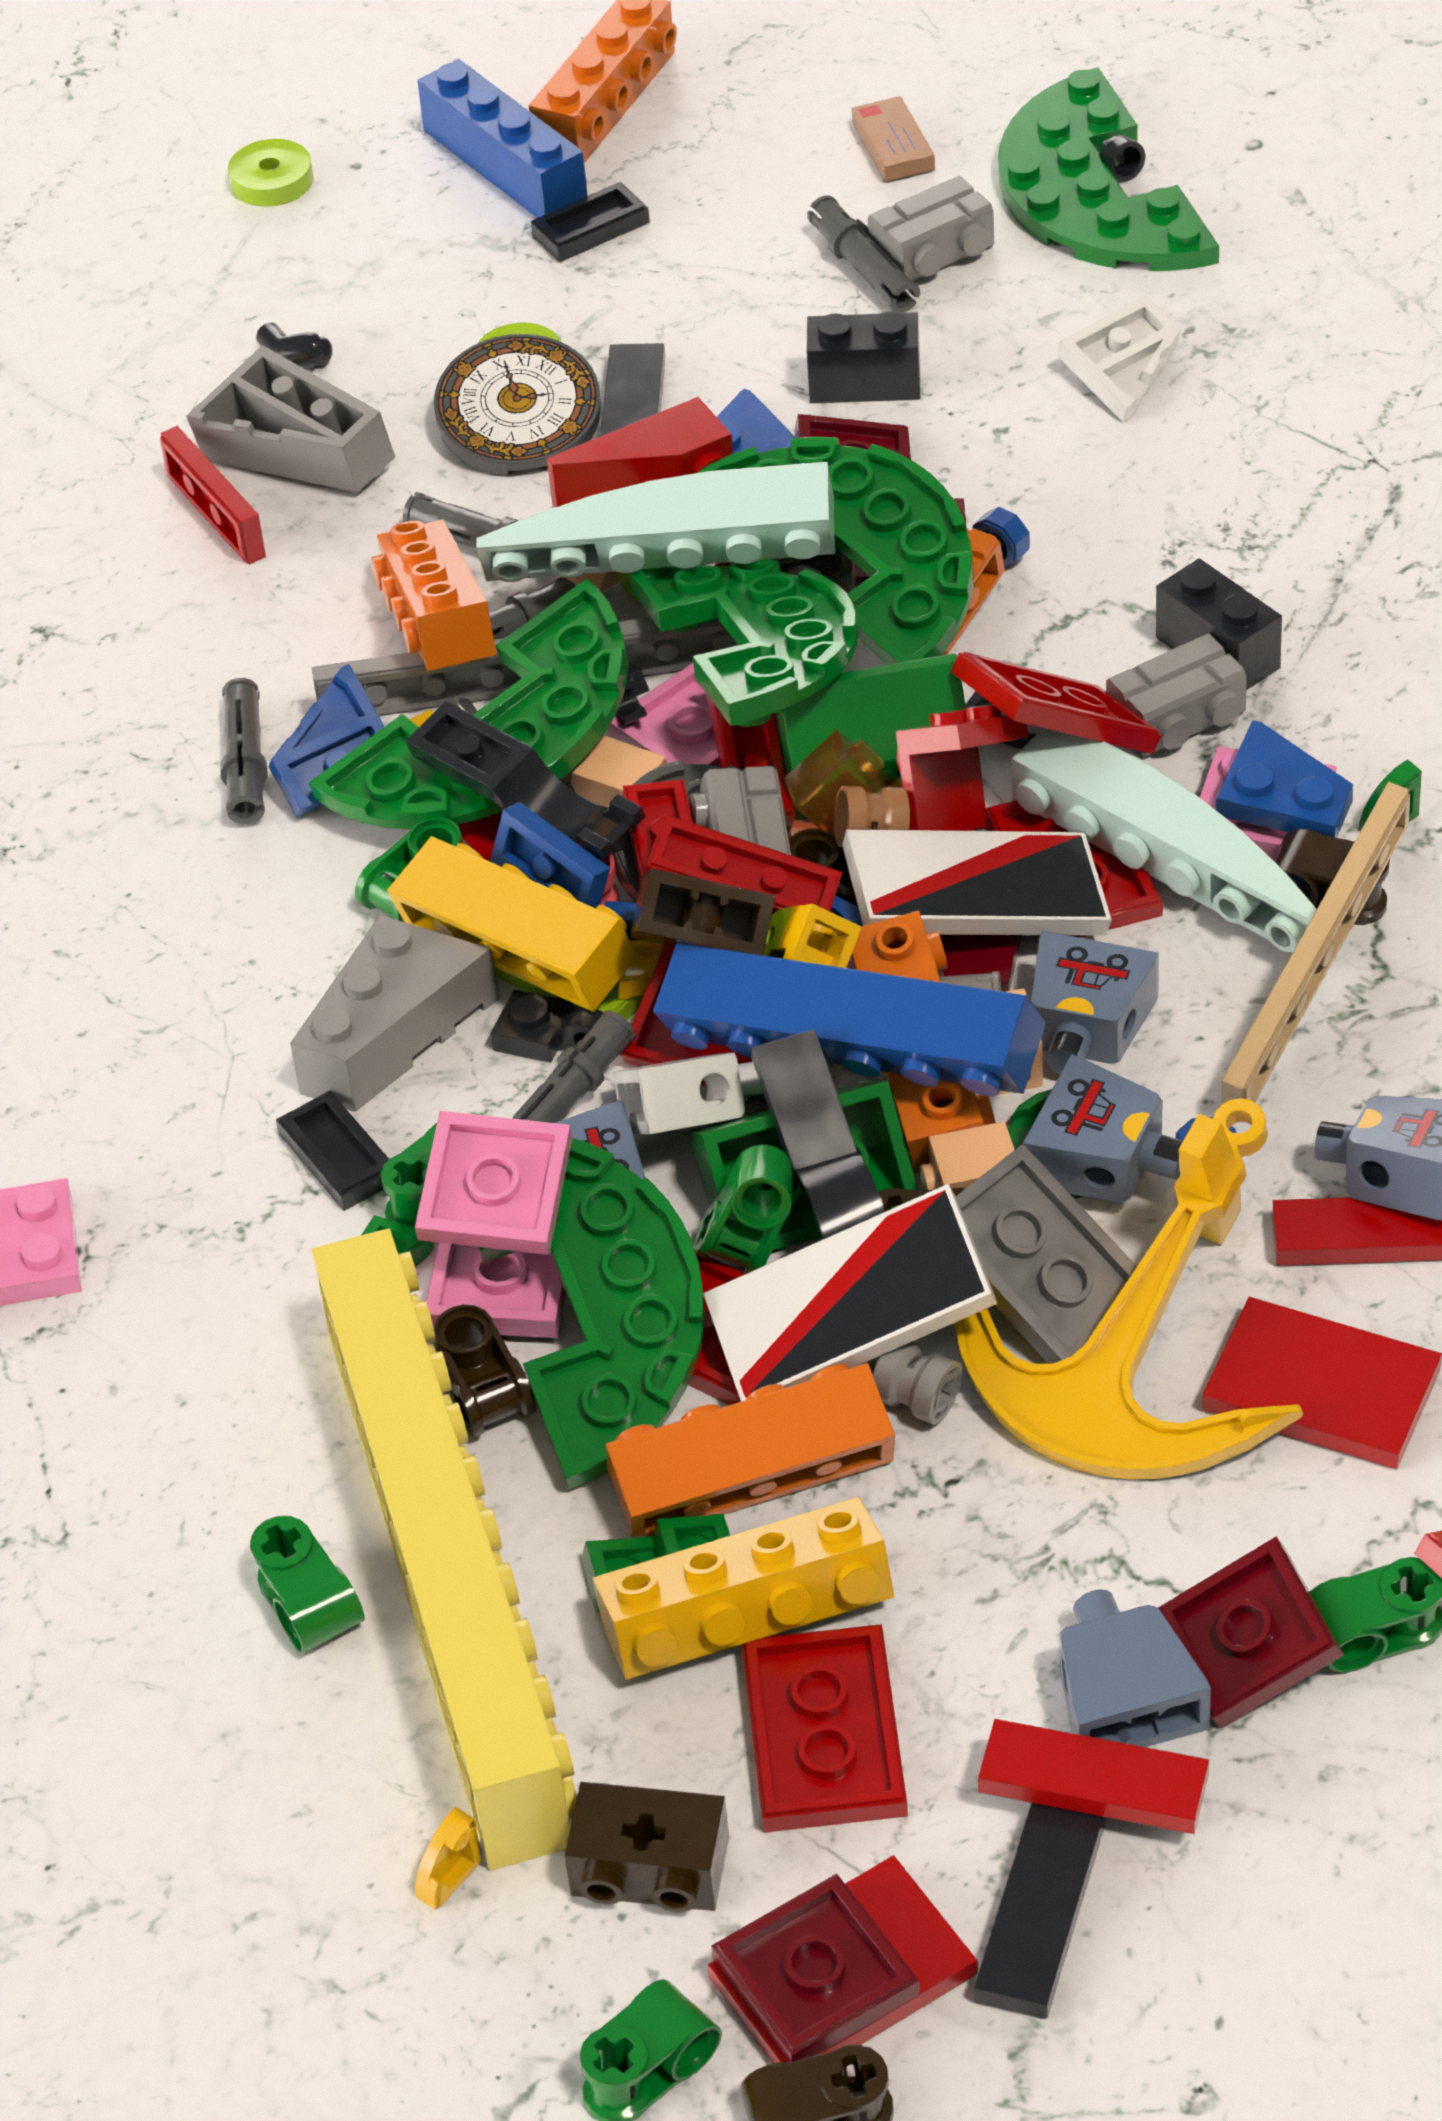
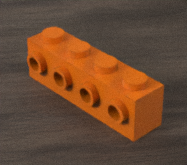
M616 0L529 104V111L583 151L584 163L675 53L674 45L677 37V28L672 23L671 1Z
M444 520L426 524L421 521H406L394 525L390 532L378 534L377 540L380 555L371 557L375 580L379 591L383 590L388 610L393 611L398 631L403 632L409 654L419 652L427 671L497 655L487 601Z
M919 910L861 926V931L851 955L855 970L941 982L938 970L948 968L940 935L938 931L926 934ZM885 1072L914 1174L920 1173V1165L930 1163L929 1136L996 1123L989 1096L971 1092L957 1083L939 1081L938 1086L928 1087L913 1083L901 1074Z
M865 1363L852 1368L846 1364H837L818 1371L812 1376L810 1381L787 1388L781 1384L764 1386L749 1394L745 1401L720 1408L715 1404L699 1406L684 1414L680 1421L658 1428L648 1424L629 1428L620 1433L615 1441L606 1443L607 1470L630 1537L653 1536L656 1521L659 1518L727 1514L893 1462L895 1433L869 1364Z

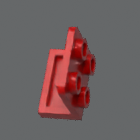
M994 705L964 708V710L929 714V726L896 731L898 744L896 761L902 776L903 789L906 790L909 799V830L971 831L977 827H982L988 831L978 746L1028 738L1027 724L1013 721L1007 715H1001V711Z

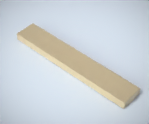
M1389 781L1224 1075L1222 1079V1104L1238 1098L1252 1100L1253 1102H1256L1409 825V789Z

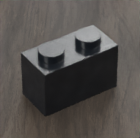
M889 311L880 314L851 315L832 313L822 316H807L806 353L810 403L921 400L918 312L898 313Z
M1198 558L1156 585V638L1171 649H1175L1210 633L1224 648L1225 654H1230L1244 668L1247 676L1246 690L1281 668L1282 615L1202 559Z

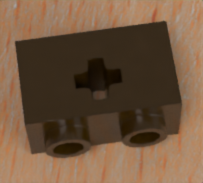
M650 868L642 876L630 938L675 947L676 943L763 956L775 895Z
M580 1781L565 1851V1863L571 1896L585 1897L589 1901L605 1905L615 1904L620 1901L652 1904L672 1912H687L692 1909L715 1911L729 1841L725 1796Z

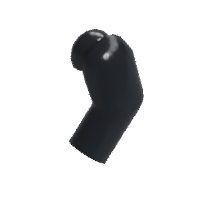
M269 322L262 325L256 334V341L260 346L267 347L304 369L311 368L314 365L318 367L325 366L332 358L333 348L331 342L325 337H319L315 332L286 335L276 323Z

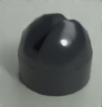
M1116 135L1106 139L1099 149L1101 161L1109 168L1117 181L1126 182L1133 179L1144 166V148L1128 136ZM1115 157H1116V159H1117V161H1118V163H1119V165L1116 166V167H1115Z

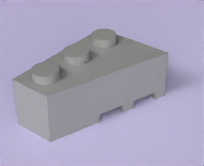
M263 345L186 415L200 451L210 462L358 493L395 458L380 411Z
M379 915L290 1042L300 1094L315 1099L331 1091L346 1109L354 1112L359 1110L413 1067L412 1058L434 1040L443 1044L456 1033L455 1024L476 1007L485 1011L498 1000L491 948Z

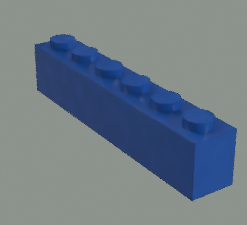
M676 943L653 1009L654 1014L671 1031V1038L689 1048L706 1049L709 1043L727 1046L732 1051L751 1058V1051L755 1046L815 1029L827 1063L843 1065L849 1071L866 1077H878L881 1071L901 1074L913 1083L928 1087L938 1086L939 1081L957 1083L971 1092L984 1096H997L999 1090L1024 1094L1046 1022L1026 995Z

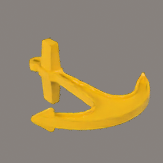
M1238 1098L1223 1103L1216 1110L1213 1119L1198 1114L1178 1149L1180 1177L1174 1184L1178 1201L1177 1208L1087 1342L1071 1357L1053 1364H1033L1016 1358L1003 1345L988 1309H984L954 1323L960 1354L971 1382L983 1403L1012 1435L1035 1452L1064 1466L1103 1477L1129 1480L1174 1477L1207 1469L1246 1452L1303 1416L1301 1406L1296 1404L1237 1409L1183 1423L1167 1422L1145 1413L1135 1401L1132 1393L1137 1369L1198 1237L1222 1246L1241 1212L1240 1186L1247 1176L1242 1157L1250 1156L1259 1151L1265 1144L1268 1136L1265 1114L1258 1104L1252 1100ZM1237 1122H1247L1251 1125L1244 1133L1237 1134L1229 1130Z

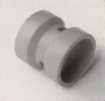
M910 1342L880 1355L873 1372V1377L884 1404L890 1407L905 1404L907 1407H910L913 1416L936 1425L946 1417L953 1406L961 1385L963 1370L959 1362L941 1354L932 1358L924 1356L920 1346Z

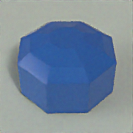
M998 506L986 512L973 524L974 529L996 536L998 541H1000L1004 567L1017 562L1030 549V532L1017 514Z

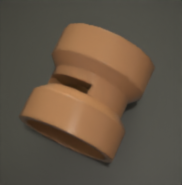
M841 786L839 788L834 807V835L839 847L843 848L842 844L846 829L909 830V799L906 790L903 788L885 787L878 793H867L862 786Z

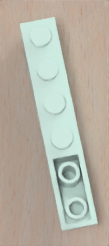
M828 462L708 471L648 481L599 493L534 514L476 539V549L486 581L501 580L504 582H517L524 578L549 576L572 578L586 573L612 571L632 573L640 569L662 567L692 568L700 564L725 562L748 564L761 559L788 557L808 559L816 555L835 554L834 495Z
M1045 728L1011 759L1013 801L1017 800L1027 812L1040 815L1046 819L1051 818L1055 820V824L1069 832H1085L1088 842L1114 855L1126 866L1133 869L1144 868L1150 876L1167 884L1177 894L1189 896L1218 912L1228 922L1240 924L1266 938L1275 947L1284 952H1294L1317 909L1290 877L1243 831L1200 797L1154 767L1105 741L1099 742Z

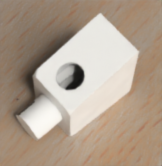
M735 1053L706 1055L613 1071L617 1100H623L633 1134H654L745 1117L746 1111L744 1102L765 1099L753 1062L738 1064ZM702 1079L706 1082L708 1088L705 1100L700 1095Z

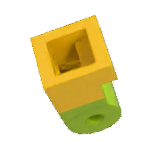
M814 904L786 907L776 911L771 916L763 956L847 968L862 927Z

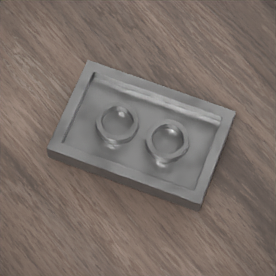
M1022 1144L959 1193L956 1199L998 1303L995 1306L1048 1364H1053L1071 1357L1087 1342L1137 1266L1028 1148Z

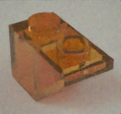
M837 729L784 778L794 807L819 829L829 831L833 835L835 800L841 786H862L867 793H878L885 787L903 788L902 776L900 775L894 780L882 769L885 766L882 759L871 746L861 739L853 744Z

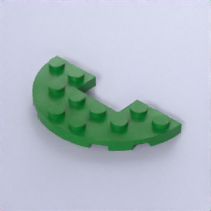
M1099 67L1072 72L1067 78L1047 87L1030 99L1011 119L1004 131L999 146V187L1009 212L1036 239L1047 246L1055 241L1074 249L1075 259L1115 269L1119 260L1150 263V271L1154 272L1193 269L1219 263L1218 243L1179 185L1157 188L1151 192L1128 198L1109 168L1101 161L1098 152L1106 139L1116 135H1124L1137 142V123Z
M838 437L791 438V446L772 449L757 453L756 447L753 446L728 455L697 472L828 462L834 495L835 546L870 576L847 594L853 603L856 613L858 639L887 665L942 656L954 640L964 622L973 592L974 561L971 542L964 517L955 500L931 473L916 462L897 452L875 444H871L870 448L866 450L840 445Z
M761 559L748 564L731 562L728 567L700 564L692 568L662 567L640 569L636 572L626 573L628 588L661 632L666 630L671 632H687L697 628L701 622L718 619L738 644L737 646L693 656L696 680L730 726L738 724L750 727L766 723L770 720L771 714L795 705L826 687L841 674L855 654L858 644L856 613L851 599L839 585L812 570L806 569L799 572V576L781 572L779 561Z
M587 578L495 645L501 662L522 679L473 714V716L534 748L543 763L559 780L574 767L578 766L605 734L618 711L627 683V647L618 619L609 601ZM403 714L309 782L315 799L330 810L346 818L384 828L407 830L411 829L418 822L431 817H444L458 825L476 821L503 811L497 803L412 757L406 740L419 727Z
M572 1138L550 1252L584 1342L523 1363L525 1374L568 1490L589 1482L608 1471L606 1443L615 1441L620 1433L638 1425L648 1424L658 1428L664 1424L686 1391L693 1375L702 1346L705 1323L704 1294L699 1262L692 1240L681 1218L668 1199L649 1179L645 1177L642 1180L634 1172L616 1162L614 1154L575 1138ZM478 1247L483 1263L517 1252Z

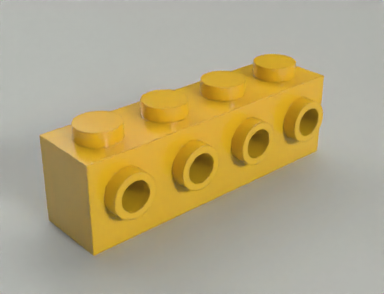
M431 836L387 890L404 922L491 948L493 967L591 1012L597 1009L638 957L625 932L627 930L625 921L612 909L603 905L593 908L577 901L571 893L556 884L546 887L534 882L520 869L511 864L505 863L500 867L483 859L479 853L463 843L453 846Z
M859 1497L592 1578L604 1634L626 1680L894 1598L884 1539Z

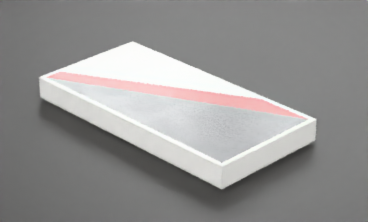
M846 829L842 846L863 926L919 910L926 934L938 931L939 935H1040L1042 931L1063 935L1107 936L1112 919L1085 832Z
M949 1184L703 1293L741 1402L745 1401L749 1394L764 1386L781 1384L787 1388L810 1381L812 1376L818 1371L832 1365L846 1364L850 1368L858 1366L998 1304L956 1196Z

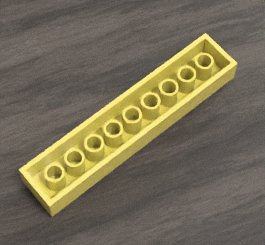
M390 1228L311 1248L328 1334L472 1816L475 1819L476 1829L488 1869L492 1871L566 1850L570 1832L569 1819L573 1818L577 1799L576 1790L571 1776L575 1775L572 1758L564 1733L557 1734L553 1717H556V1712L545 1674L539 1676L534 1662L538 1660L537 1651L528 1619H521L517 1608L520 1600L510 1563L503 1564L499 1552L502 1549V1542L492 1508L486 1509L483 1498L480 1497L485 1495V1490L475 1455L469 1456L466 1445L459 1446L460 1444L468 1443L467 1431L458 1402L452 1404L449 1393L442 1394L452 1391L442 1351L436 1352L433 1343L426 1344V1342L434 1341L436 1338L426 1301L420 1302L417 1294L411 1295V1292L420 1290L411 1253L408 1251L398 1254Z

